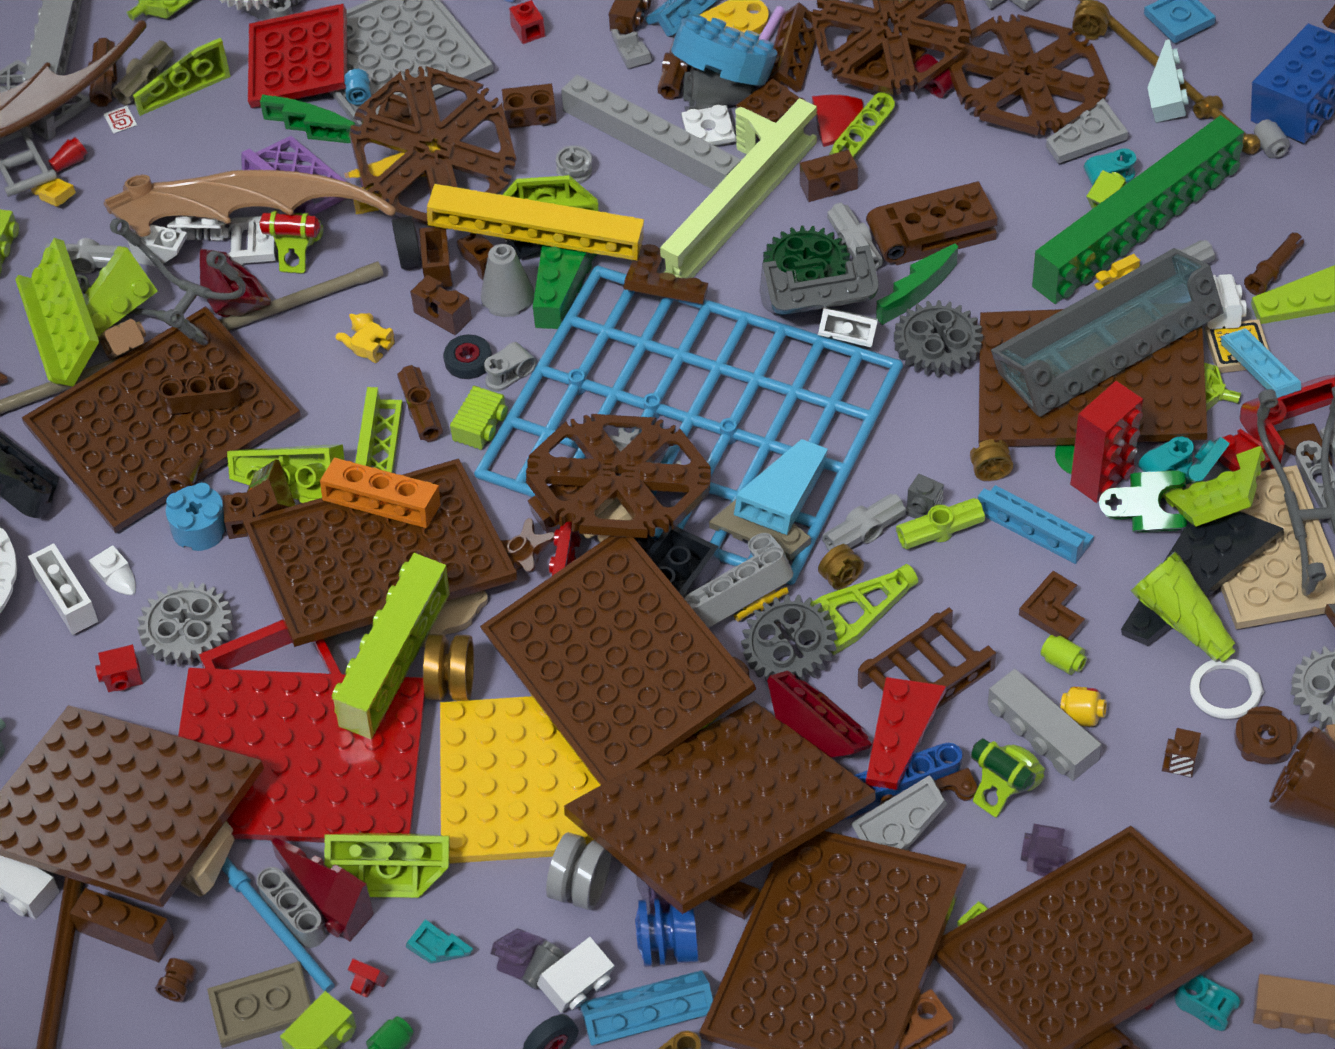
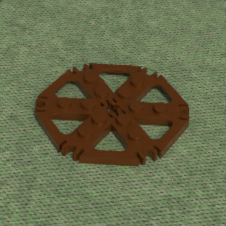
M817 0V8L822 10H812L811 19L821 67L823 66L825 71L835 68L832 70V78L837 79V82L892 95V86H895L897 94H901L900 87L902 85H908L910 91L913 92L915 89L914 82L917 83L918 90L964 57L963 53H966V44H961V42L970 43L972 37L964 0H903L900 3L899 0H872L873 8L840 0ZM951 4L955 9L958 25L953 27L923 19L942 5ZM889 18H890V20H891V23H893V26H894V28H893L894 34H892L891 29H889V26H888V24H889L888 19H889ZM838 27L859 32L836 50L830 51L828 49L825 36L827 28ZM909 44L941 51L944 53V58L927 71L917 72L914 69ZM883 49L889 74L885 80H875L854 73L858 66Z
M1010 14L1009 22L1004 21L1001 15L998 16L997 22L992 17L972 29L971 42H961V44H966V53H963L964 57L949 67L951 80L960 104L965 103L964 109L976 107L974 116H980L979 120L1037 136L1038 132L1042 136L1045 135L1046 128H1051L1055 134L1059 128L1062 129L1067 124L1075 123L1080 119L1082 113L1087 110L1090 112L1097 106L1100 100H1105L1110 85L1093 44L1088 46V39L1080 42L1078 41L1080 33L1074 32V29L1017 14V19L1014 14ZM1034 28L1039 32L1055 34L1058 39L1034 54L1025 29ZM988 32H993L997 35L1004 54L975 47L972 42ZM1086 57L1094 75L1092 77H1084L1060 69L1078 58ZM962 69L993 77L994 79L979 88H972L967 84ZM1021 94L1029 116L1016 115L998 108ZM1051 94L1084 103L1067 113H1063L1057 110Z
M420 66L417 70L418 77H412L409 69H405L403 79L400 71L359 106L354 119L361 121L362 125L359 127L351 125L349 137L362 188L367 189L373 186L368 191L380 195L382 199L394 206L396 209L394 215L399 217L412 216L413 221L428 225L427 213L402 206L398 201L399 195L424 173L426 174L430 193H432L434 184L457 187L453 169L485 178L489 182V188L485 192L500 194L509 185L512 175L506 174L503 169L509 168L514 170L516 155L502 103L499 107L493 109L496 107L499 99L497 97L493 101L485 99V96L489 93L488 87L484 88L479 94L477 92L483 88L484 84L428 66L425 67L426 77L424 76V69ZM435 85H443L461 91L467 97L460 106L442 121H440L432 87ZM394 93H403L407 100L413 126L377 115L376 109ZM491 121L495 125L501 149L496 153L461 141L482 122ZM436 142V147L440 150H435L434 153H431L426 145ZM368 143H374L405 154L381 175L373 176L369 171L364 147Z
M591 414V418L588 415H583V424L570 419L569 426L565 421L529 455L526 468V483L554 522L559 519L560 526H563L566 522H572L573 532L579 530V534L647 538V535L655 536L656 527L662 528L665 533L669 532V525L674 529L709 494L711 467L680 428L677 432L675 425H672L669 429H663L664 420L662 419L656 422L657 418ZM609 425L617 428L638 427L642 432L620 452L603 428ZM568 438L575 441L587 459L554 457L550 455V451L563 439ZM678 445L691 461L686 465L653 463L668 447ZM547 484L584 487L570 500L561 501L556 498ZM650 490L686 492L687 494L675 506L664 507ZM617 498L632 517L631 520L601 519L597 516Z

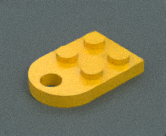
M728 0L700 14L707 21L717 18L725 21L728 27L742 32L749 30L758 34L762 33L769 21L768 8L760 0ZM753 10L759 11L758 13H754V14H753V13H749L750 11H753Z

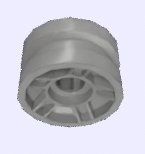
M576 145L561 149L556 155V175H570L579 184L587 181L592 175V156L586 148Z

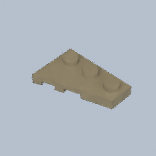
M736 499L709 521L710 529L718 532L723 530L732 534L733 538L743 541V539L749 541L757 534L769 533L782 547L789 561L811 544V537L794 523L788 534L785 535L735 516Z

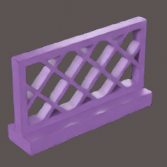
M292 136L256 153L250 148L241 152L242 170L295 171L321 174L345 181ZM290 146L295 150V153L283 152L281 150ZM264 158H274V159H275V163H274V162H265L263 159H264ZM279 159L294 160L293 164L279 163ZM308 161L311 163V166L297 165V162ZM320 197L324 200L316 204L312 200H308L293 211L294 213H308L314 216L347 198Z

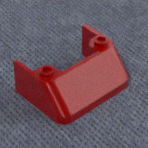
M1325 375L1301 383V390L1277 398L1278 404L1270 409L1269 415L1264 421L1268 440L1280 464L1285 443L1274 428V425L1286 419L1331 405L1335 375ZM1258 397L1245 402L1241 406L1239 419L1248 434L1261 442L1257 428V411L1260 406ZM1271 461L1267 462L1271 469H1275Z

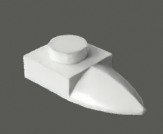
M113 545L89 560L92 569L111 589L125 595L133 596L135 594L136 582L128 562Z

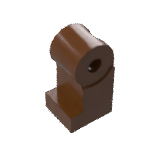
M470 233L468 236L457 240V247L463 258L477 270L478 276L483 280L488 254L494 245L482 234Z

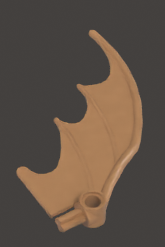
M234 170L197 178L151 183L148 175H136L125 181L123 192L109 197L103 202L109 214L126 220L129 223V228L140 237L150 235L151 223L166 216L181 215L212 218L229 224L231 222L229 215L234 210L240 208L265 206L276 208L288 215H292L294 213L293 210L302 203L320 197L354 199L376 207L388 216H393L396 213L395 207L387 201L351 183L322 175L279 170Z

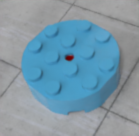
M693 14L692 18L681 19L671 48V52L675 56L697 69L704 71L705 68L721 73V78L757 86L765 85L768 81L777 56V51L773 48L774 43L759 39L760 35L749 30L742 32L726 26V22L723 20L712 18L711 21H707L705 17Z

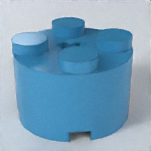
M201 482L185 487L167 497L166 517L173 539L179 546L183 548L184 546L192 547L193 551H203L214 547L223 539L222 535L226 530L222 499L207 483Z

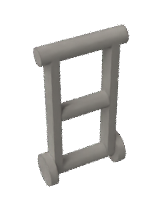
M30 126L0 139V144L22 136L29 149L7 159H0V172L8 185L4 187L8 197L57 179L53 169L47 170L31 141L33 133ZM35 160L42 173L14 184L7 169Z

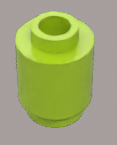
M1050 635L1044 642L1040 655L1045 658L1047 663L1069 675L1075 672L1079 673L1087 661L1085 649L1062 636Z

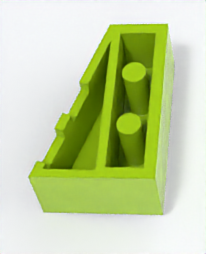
M118 246L110 261L101 269L98 278L83 295L97 336L158 292L127 247Z

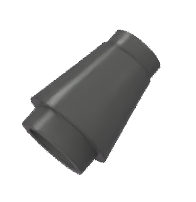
M546 940L542 945H537L521 978L522 981L537 990L539 987L537 982L541 974L565 956L564 952Z

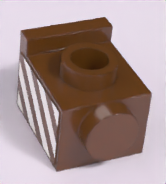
M1176 728L1174 739L1168 738L1162 771L1192 777L1201 733Z

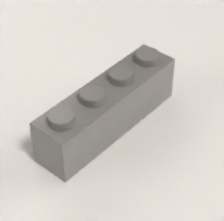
M1016 669L989 688L988 706L991 712L997 717H1002L1015 734L1023 736L1030 742L1033 749L1039 755H1044L1049 759L1060 774L1066 775L1074 781L1099 761L1101 744Z

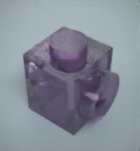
M1033 824L1032 834L1025 833L1020 860L1027 862L1026 871L1034 872L1039 876H1045L1059 868V865L1066 864L1068 847L1063 846L1065 829Z

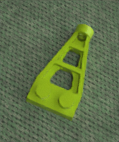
M905 564L892 573L825 594L813 601L814 606L821 603L824 611L828 610L831 616L830 620H833L836 629L834 631L838 639L833 641L837 649L830 651L833 656L857 642L908 592V589L918 584V577L910 565ZM881 589L887 595V598L873 607L863 595L873 590ZM849 602H857L864 610V614L855 623L848 624L836 611L838 606Z

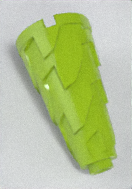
M1176 552L1171 554L1166 561L1160 563L1130 590L1144 605L1158 614L1173 629L1201 648L1214 661L1219 658L1221 662H1224L1236 651L1232 647L1235 644L1234 640L1223 627V623L1210 601Z

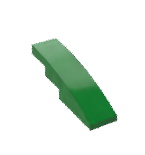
M262 94L260 105L264 120L282 121L287 130L306 131L307 139L351 144L349 133L351 125H355V122L313 104Z
M956 244L950 245L911 264L910 275L893 283V293L876 301V319H878L879 323L884 325L907 312V309L914 307L935 290L956 267L958 246Z

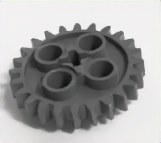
M940 300L937 301L936 306H932L929 301H926L925 308L916 304V311L907 309V316L901 315L900 323L895 324V351H899V359L905 358L906 366L914 363V371L924 368L925 375L930 370H934L936 376H939L940 371H945L950 376L951 369L960 373L961 365L969 368L970 360H977V353H980L981 342L983 341V334H981L982 326L977 325V317L971 318L970 310L962 313V305L954 309L950 301L946 306H942Z
M787 594L785 595L784 602L780 603L777 597H774L773 606L770 607L764 602L763 607L765 611H753L756 620L747 619L750 629L742 630L746 639L742 640L741 644L745 649L743 655L748 660L747 663L750 669H754L758 677L764 675L767 682L770 675L788 670L796 676L795 678L805 681L806 674L813 678L816 677L814 669L825 670L823 660L832 661L829 651L837 649L833 641L837 640L838 637L834 631L836 629L833 620H830L831 616L828 610L824 611L821 603L814 606L813 600L810 597L803 603L801 595H797L795 600L791 601ZM799 619L798 622L789 624L792 620ZM776 622L782 624L791 641L795 642L803 658H798L788 640L783 637L781 630L775 624ZM774 635L773 638L764 640L767 636ZM809 640H815L810 645H804ZM789 656L787 660L779 661L782 657Z

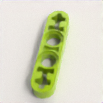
M881 92L874 95L837 139L829 155L843 151L846 146L853 158H855L890 116L895 106L894 99L887 93ZM884 104L885 106L878 113L876 111L878 105ZM863 118H871L875 122V125L870 126L865 124L863 122ZM849 134H858L862 141H853Z

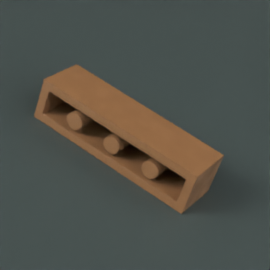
M1259 974L1255 988L1253 1023L1260 1024L1269 1029L1279 1027L1293 1029L1301 1034L1312 1032L1326 1034L1335 1039V985Z

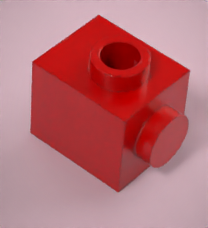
M532 0L509 8L511 27L522 44L545 37L544 18Z
M133 644L98 653L100 664L95 665L99 683L105 682L108 693L123 691L129 687L143 684L139 660Z

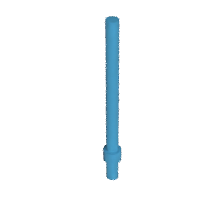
M226 857L221 869L229 877V884L236 892H241L321 989L327 993L333 990L335 984L250 884L251 879L243 870H238L232 861Z

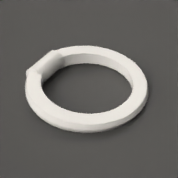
M1218 658L1216 661L1211 660L1204 663L1195 671L1190 681V694L1195 704L1206 714L1220 719L1243 717L1247 714L1248 710L1257 707L1261 696L1264 694L1259 673L1255 672L1246 663L1227 658L1224 662H1221ZM1231 669L1241 673L1248 679L1252 695L1246 703L1239 707L1230 709L1218 708L1208 703L1202 697L1199 684L1202 678L1211 671Z

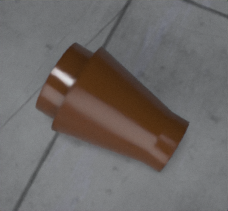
M194 453L188 454L168 474V487L176 493L185 487L193 486L199 469L203 464L202 459Z

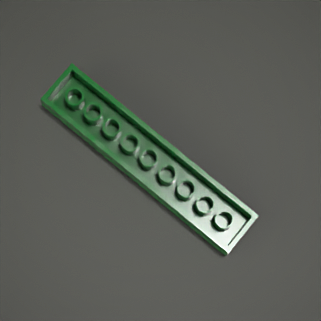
M1218 116L1035 251L1032 287L1055 305L1062 299L1070 297L1074 290L1082 284L1089 283L1098 272L1106 270L1113 261L1120 256H1125L1137 243L1144 242L1153 231L1161 229L1168 220L1175 215H1180L1192 202L1200 200L1204 193L1211 188H1216L1227 176L1235 174L1240 167L1239 161L1243 149L1244 131L1223 116Z

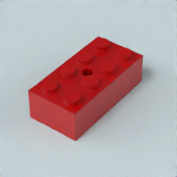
M1118 381L1111 384L1078 414L1070 485L1095 503L1100 501L1104 491L1116 488L1119 482L1123 479L1127 480L1135 470L1134 460L1138 451L1136 446L1140 435V420L1143 416V412H1141L1143 398Z

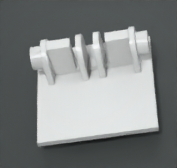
M182 216L176 217L175 221L167 225L168 227L177 228L176 230L187 232L186 240H196V237L197 240H201L202 228H204L205 240H209L210 237L211 240L224 241L225 238H230V228L225 227L226 223L212 218Z

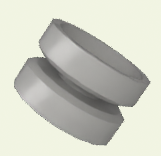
M570 832L565 833L557 845L549 867L546 883L547 897L563 903L572 897L573 905L591 911L595 908L604 890L612 855L595 840L586 845V840L583 836Z

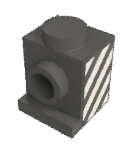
M918 473L908 488L906 515L916 519L927 515L933 506L943 505L944 484Z

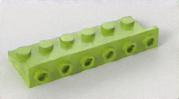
M54 238L50 246L44 250L43 258L39 266L33 270L31 278L18 275L15 280L48 380L58 385L63 384L73 387L97 347L99 340L64 240Z

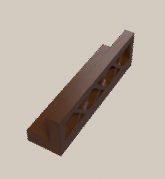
M800 2L783 13L773 47L777 51V56L767 81L769 82L771 79L778 83L782 81L796 93L802 89L815 43L813 24H811V28H807L803 19L805 18L812 23V12ZM802 34L806 45H802L798 35ZM793 52L798 53L801 60L800 63H797ZM789 69H792L796 80L787 74Z

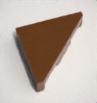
M1314 423L1277 431L1285 443V452L1296 456L1297 446L1303 441H1314L1322 448V439ZM1308 451L1304 452V456H1308L1313 461L1314 454L1310 455ZM1328 454V461L1332 467V460Z

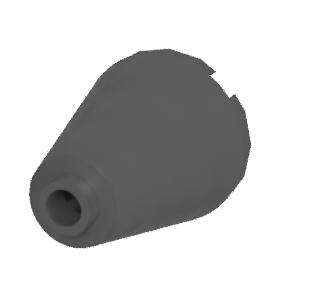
M691 66L690 72H685L683 101H688L689 106L684 108L688 111L690 109L712 108L714 105H737L755 92V85L730 81L721 78V73L708 68L702 71Z

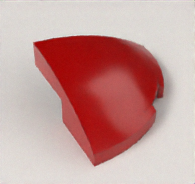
M846 95L812 96V104L817 106V129L822 146H830L837 141L863 110L862 99Z

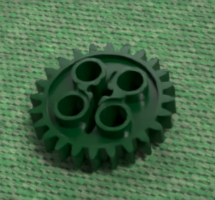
M801 225L800 231L796 232L791 227L790 234L781 231L780 238L773 237L772 244L766 245L767 251L763 253V263L776 261L777 267L785 273L792 271L794 282L796 283L794 262L821 258L824 276L827 278L847 274L845 263L850 261V253H847V245H842V238L834 240V232L826 235L825 228L816 232L815 226H811L810 230L806 231L805 227Z

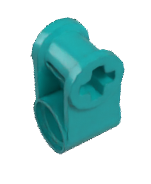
M1124 148L1107 154L1093 156L1084 163L1083 167L1092 186L1102 170L1110 174L1112 172L1119 173L1128 183L1135 177L1133 166L1136 163L1137 157L1132 150Z
M1175 437L1162 446L1144 454L1139 460L1138 466L1143 472H1183L1192 466L1191 455L1194 451V444L1186 437Z
M1201 974L1178 987L1174 996L1177 1007L1182 1011L1193 1015L1209 1027L1219 1031L1226 1029L1228 1017L1241 1004L1239 997L1234 992L1219 986ZM1185 990H1194L1198 995H1190Z

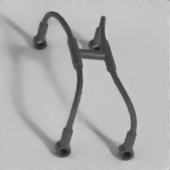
M121 218L113 219L110 223V230L113 233L122 235L133 246H137L169 281L179 286L181 290L186 291L175 309L158 311L135 308L128 314L157 317L158 320L165 322L167 325L179 329L189 339L192 338L197 343L206 346L209 342L207 336L198 327L190 323L188 319H185L184 313L197 296L218 300H231L241 297L246 291V286L238 275V271L226 262L227 259L223 253L211 251L206 258L207 264L210 267L219 269L230 280H234L239 286L237 291L217 293L187 280H179L141 242V238L129 228V223ZM119 223L122 224L120 230L117 229ZM218 256V262L215 264V258ZM75 273L77 280L81 278L79 286L85 294L87 289L91 288L88 278Z
M1335 386L1332 388L1333 400L1329 407L1330 413L1326 422L1321 448L1323 494L1327 505L1325 508L1299 509L1295 492L1292 491L1287 476L1272 449L1264 426V421L1268 417L1270 409L1278 404L1276 392L1268 389L1260 392L1258 395L1260 401L1257 411L1258 433L1285 491L1284 499L1295 539L1298 540L1300 547L1302 594L1304 596H1309L1311 592L1315 591L1318 582L1325 579L1327 574L1323 563L1316 562L1309 565L1306 544L1307 534L1303 521L1331 519L1335 533V490L1331 487L1328 468L1329 443L1335 421Z

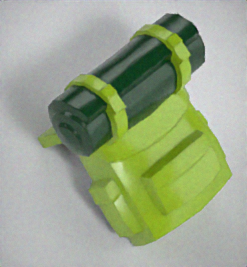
M984 738L980 739L973 746L971 759L982 767V779L973 802L994 817L1000 815L1009 796L1031 791L1038 787L1044 779L1045 768L1030 751L1021 746L1009 744L999 747L997 742H988ZM993 786L997 788L998 802L996 805L988 804L984 798L985 790L991 789Z

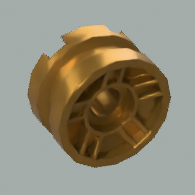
M1086 0L1079 3L1075 8L1072 22L1074 32H1079L1088 40L1098 39L1100 35L1104 36L1107 32L1110 17L1108 7L1095 0Z
M994 439L982 441L977 449L973 447L970 451V460L973 464L974 474L982 481L999 480L1007 476L1013 469L1009 447L1002 440L999 443L994 442Z
M841 544L831 549L823 557L818 566V573L824 579H827L828 583L835 590L846 588L858 578L863 570L864 562L858 555L854 554V551L847 544Z

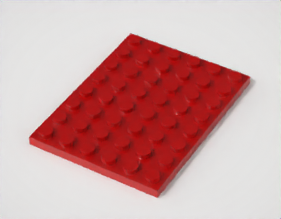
M188 668L178 737L262 761L264 770L226 820L233 829L231 834L234 839L273 840L276 837L283 841L325 843V834H411L425 703L423 678H404L372 739H369L338 726L332 694L335 686L343 682L346 674Z

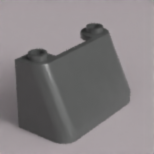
M870 245L856 247L855 258L845 263L847 273L845 275L795 283L792 271H787L786 273L781 271L777 267L776 261L762 263L760 296L764 308L776 314H792L873 299L877 294L879 285Z

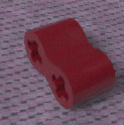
M924 54L913 65L915 71L921 73L927 71L938 61L932 55ZM949 68L924 85L923 88L938 98L944 97L954 88Z

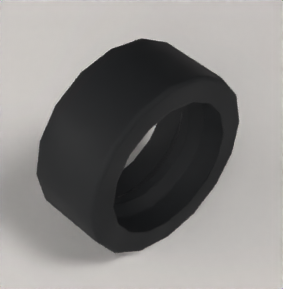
M407 216L392 219L401 269L421 266L422 262L413 217Z

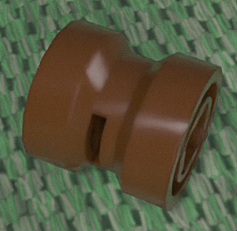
M171 958L165 967L166 974L159 979L155 990L168 1000L183 1002L188 993L187 986L194 981L198 972L190 963L178 958Z

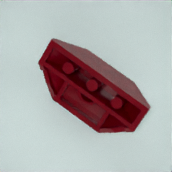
M201 249L199 253L200 285L217 293L237 291L239 286L234 280H230L219 269L210 267L207 264V255L214 250ZM218 251L226 256V262L238 271V275L245 283L246 291L241 297L236 299H207L214 312L222 317H229L231 315L243 316L269 306L271 300L257 278L241 264L232 261L229 254ZM218 256L215 258V264L218 262Z
M788 670L769 676L767 682L775 719L789 726L829 757L851 755L871 748L873 743L869 740L864 728L821 691L805 681L796 679V676Z

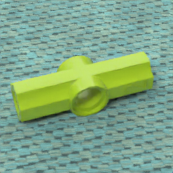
M975 498L950 507L935 505L929 510L927 515L897 525L896 533L902 548L906 550L932 540L935 542H946L952 537L954 532L984 522L985 514L980 501Z

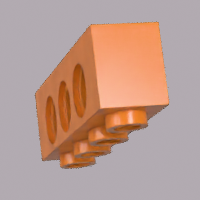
M338 458L332 460L320 479L323 501L423 528L429 526L441 505L439 485Z

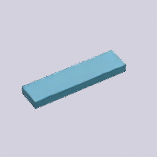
M1246 328L1221 336V345L1267 390H1274L1277 398L1301 390V381Z

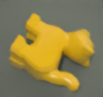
M370 313L349 314L352 322L351 329L357 333L350 338L346 333L340 332L336 334V340L343 342L357 356L368 358L370 361L377 363L383 357L382 353L377 352L379 347L381 346L389 350L394 345L393 329H385L381 325L374 323V317Z

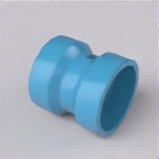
M352 69L345 74L346 99L351 104L362 105L371 97L370 78L366 71Z

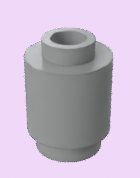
M1266 119L1255 126L1254 134L1258 136L1261 144L1260 147L1269 158L1281 157L1287 152L1290 141L1276 122Z

